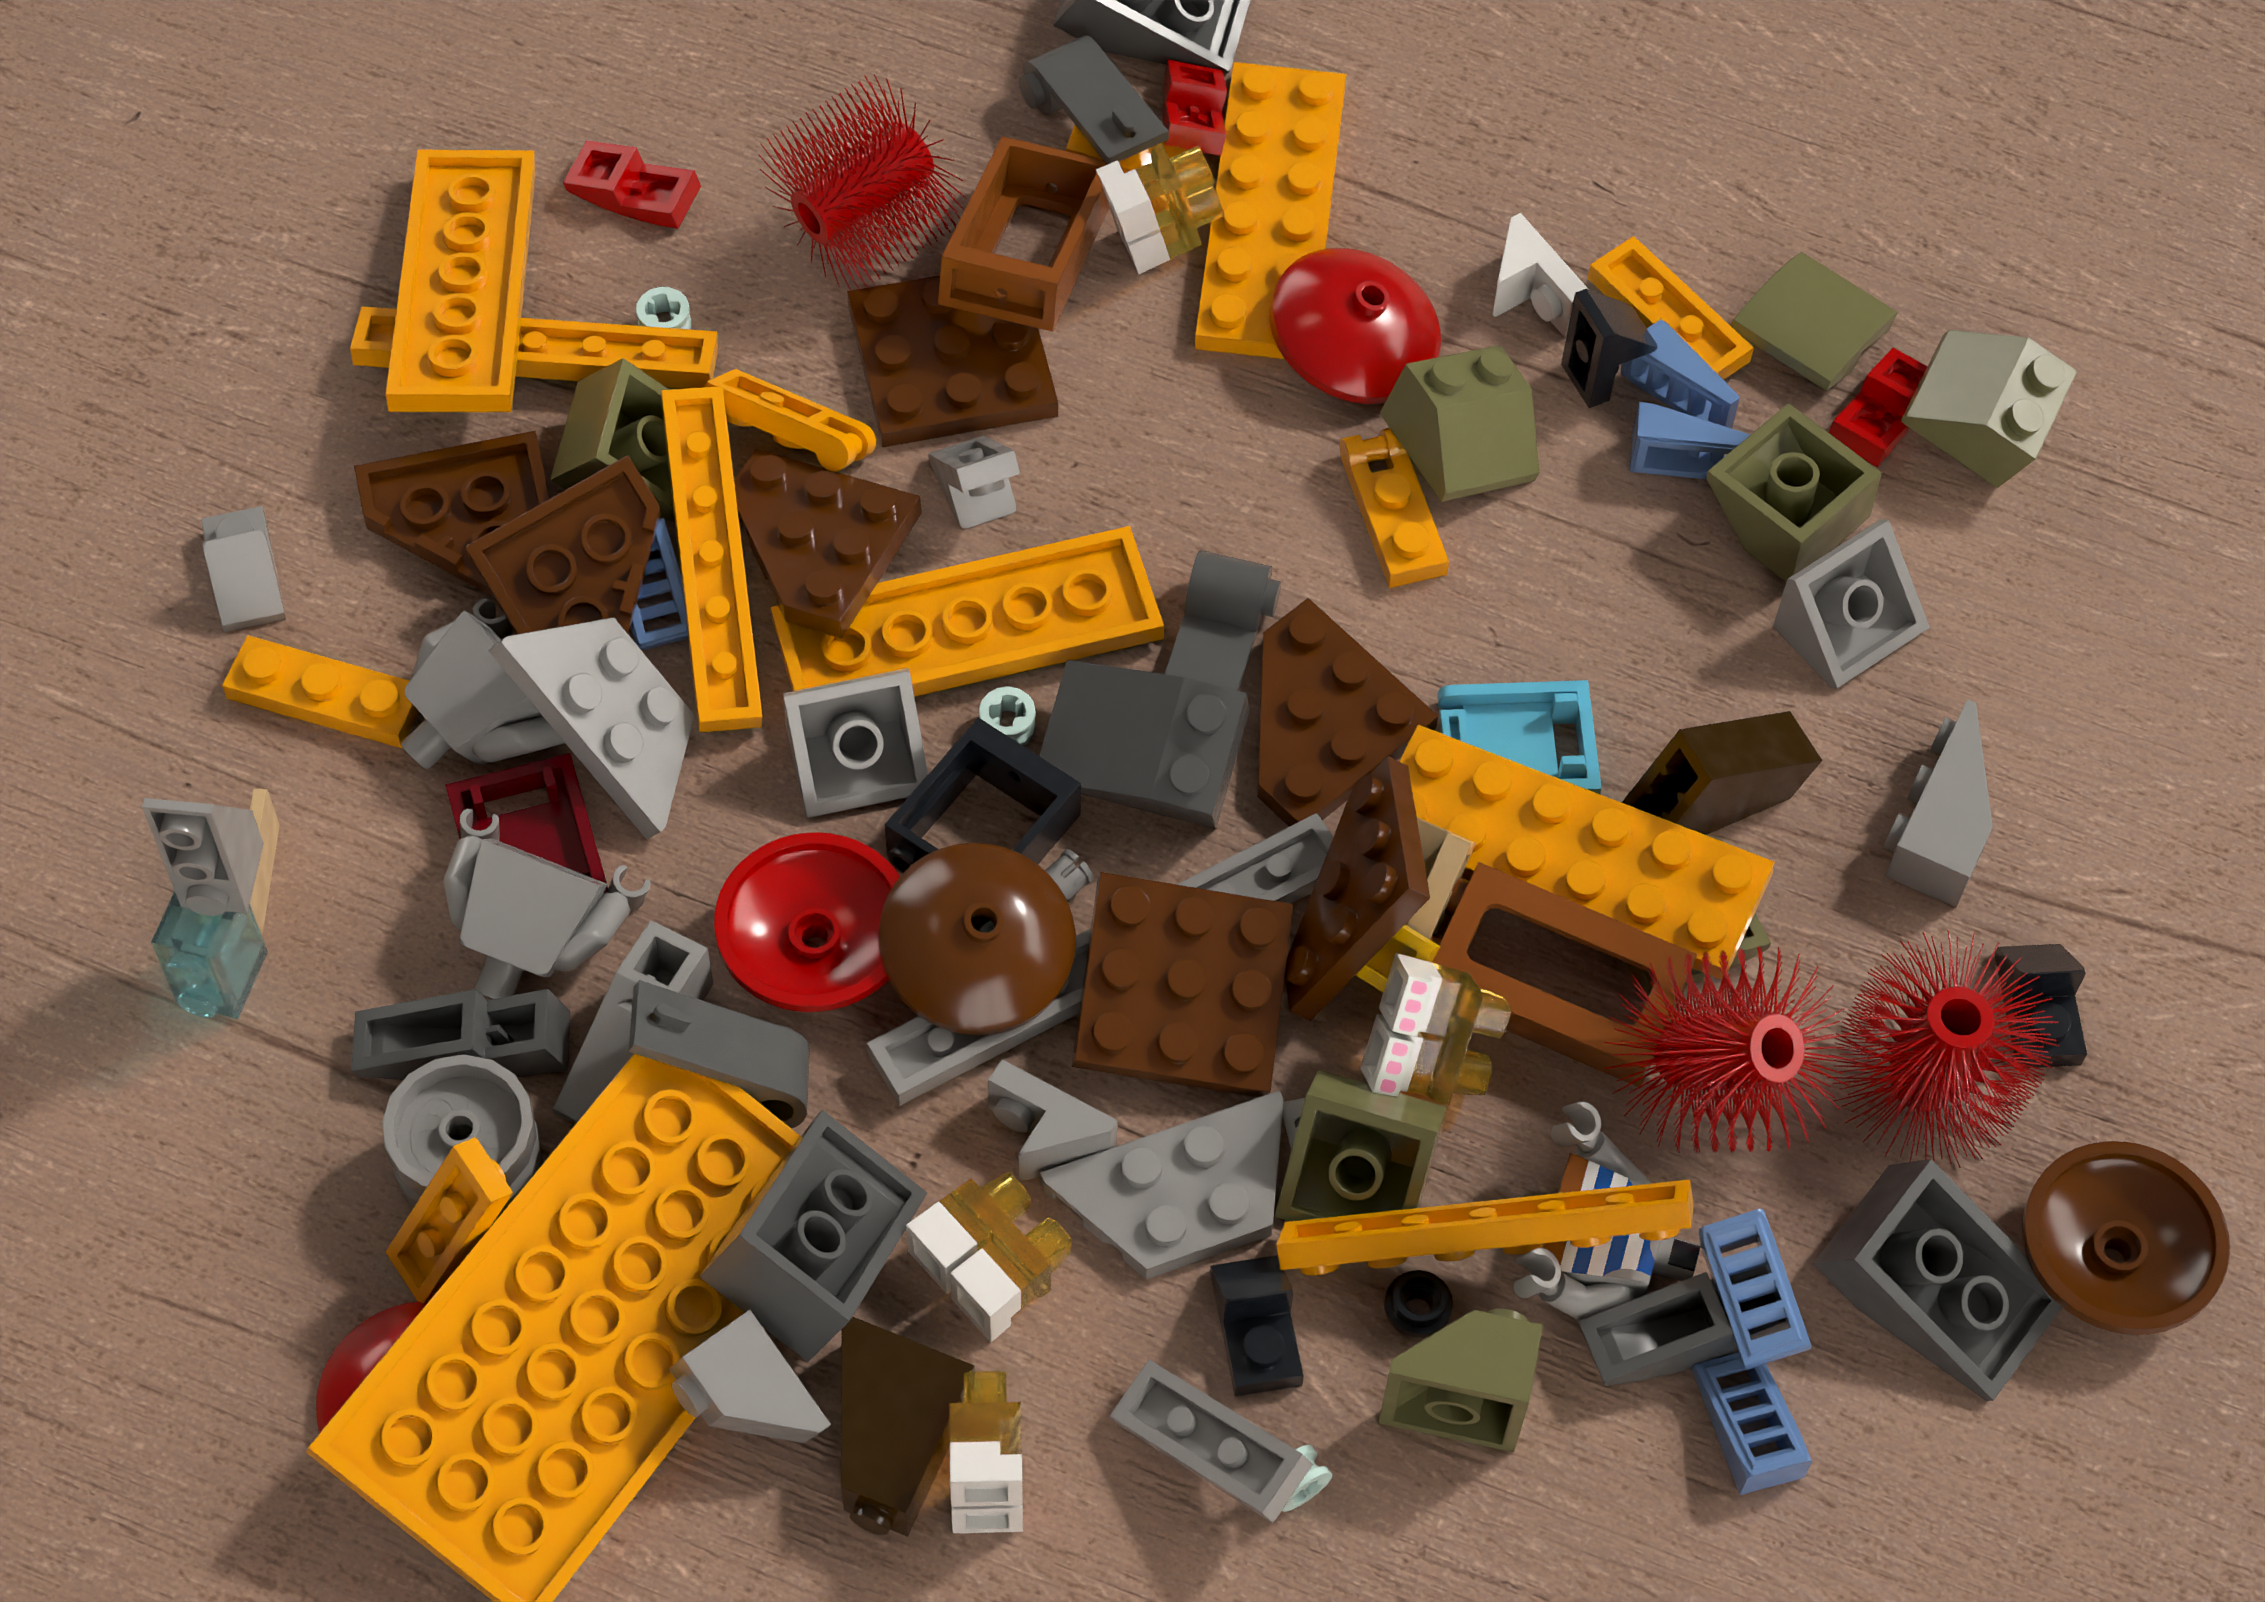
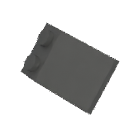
M1061 0L1053 26L1076 38L1085 35L1090 36L1107 53L1165 65L1167 60L1219 69L1223 70L1225 77L1230 72L1251 0Z
M1067 660L1040 757L1081 783V794L1217 829L1250 710L1247 693L1182 676Z
M821 1110L727 1234L699 1277L746 1313L748 1310H751L761 1326L809 1362L851 1320L906 1230V1224L912 1220L928 1193L824 1110Z
M1932 1159L1888 1165L1813 1263L1859 1311L1985 1401H1994L2062 1308L2042 1287L2029 1264L2027 1256Z

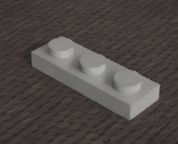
M1150 1359L1110 1414V1417L1120 1427L1271 1523H1274L1313 1465L1299 1451Z

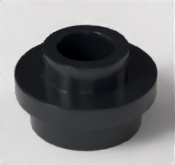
M1415 1270L1403 1273L1391 1282L1386 1291L1384 1309L1387 1319L1400 1333L1410 1337L1425 1338L1430 1337L1447 1325L1453 1309V1298L1446 1283L1438 1276L1428 1271ZM1411 1299H1421L1429 1305L1430 1311L1423 1315L1414 1314L1408 1310L1406 1303Z

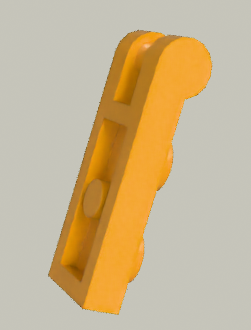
M738 369L731 370L706 381L705 387L723 386L727 422L738 426L757 427L773 434V440L780 445L794 449L805 448L815 452L821 466L829 471L842 470L853 462L868 457L876 447L875 434L866 424Z
M1382 429L1378 437L1362 440L1360 435L1341 438L1339 441L1341 460L1388 587L1393 588L1447 575L1449 560L1409 455L1391 429ZM1385 460L1388 469L1371 473L1368 463Z

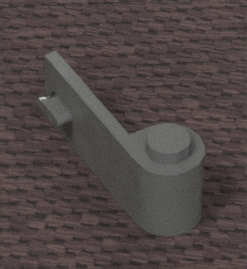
M1082 36L1034 57L1023 64L1024 75L1019 77V87L1029 107L1032 109L1038 107L1046 115L1063 109L1107 165L1117 160L1120 162L1169 140L1167 128L1090 36Z
M1204 550L1198 551L1188 585L1184 616L1165 674L1187 677L1239 691L1262 615L1273 617L1277 607L1281 581L1271 579L1272 566Z
M641 980L636 983L633 988L628 1052L741 1087V1089L791 1129L797 1127L805 1120L808 1107L810 1048L808 1041L801 1034L789 1027L775 1025Z

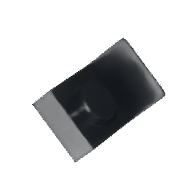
M1583 289L1575 292L1561 365L1588 408H1592L1610 401L1615 374L1618 373L1620 364L1655 352L1658 346L1631 305L1603 294Z
M2061 944L1997 947L1994 953L1997 967L2007 955V958L1999 967V978L2022 957L2000 980L2001 982L2014 970L2000 985L2002 986L2007 982L2001 991L2027 973L2005 990L2002 995L2010 992L2018 985L2021 986L2040 976L2003 998V1001L2006 1002L2011 997L2014 998L2032 988L2031 991L2004 1006L2041 993L2043 994L2029 999L2022 1004L2053 998L2052 1000L2011 1009L2006 1012V1016L2035 1005V1007L2017 1013L2013 1017L2045 1010V1012L2016 1019L2053 1016L2024 1021L2059 1022L2037 1023L2010 1030L2045 1028L2044 1030L2017 1033L2051 1034L2030 1036L2055 1039L2056 1041L2037 1040L2056 1044L2059 1047L2038 1041L2012 1045L2044 1046L2022 1048L2047 1051L2048 1053L2029 1052L2051 1057L2050 1059L2034 1055L2052 1062L2051 1064L2037 1059L2050 1067L2082 1065L2087 1056V1050L2075 995L2086 975L2084 966ZM2018 1022V1023H2015V1024H2013V1025H2010V1026H2009V1029H2010V1028H2014V1027L2023 1026V1025L2032 1024V1023H2019V1022ZM2019 1038V1039H2014V1040H2011V1041H2013V1042H2022V1041H2033V1040L2026 1039V1038ZM2024 1054L2014 1055V1057L2030 1058ZM2015 1059L2020 1061L2039 1063L2033 1059ZM2022 1063V1064H2026V1065L2033 1066V1067H2037V1068L2047 1067V1066H2045V1065H2043V1064L2037 1065V1064Z
M1278 1256L1210 1265V1274L1234 1395L1242 1396L1302 1386L1304 1375L1291 1317L1293 1290L1285 1271L1280 1270Z

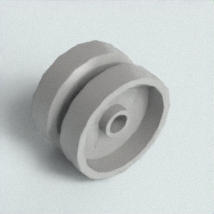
M464 1054L434 1059L409 1073L390 1095L382 1120L384 1144L389 1161L393 1166L398 1187L412 1209L452 1147L476 1137L488 1156L500 1165L505 1174L507 1184L513 1191V1194L495 1221L543 1164L540 1135L534 1120L530 1097L516 1075L493 1060Z

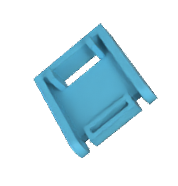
M1588 680L1446 685L1438 690L1437 699L1440 709L1439 719L1442 734L1592 792L1601 793L1602 788ZM1575 723L1579 755L1562 756L1558 771L1553 724Z

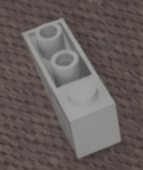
M1968 699L1957 722L1947 717L1944 718L1930 749V752L1940 755L1934 770L1924 765L1921 766L1907 797V800L1917 804L1912 816L1908 818L1898 814L1883 849L1894 853L1885 877L1955 908L1963 895L1993 828L1977 705Z
M144 798L142 809L180 906L208 916L221 915L225 911L248 913L264 844L253 811L215 804Z
M650 920L614 975L554 1105V1114L576 1124L633 1056L634 1053L628 1052L633 988L639 980L702 1001L713 986L707 947Z

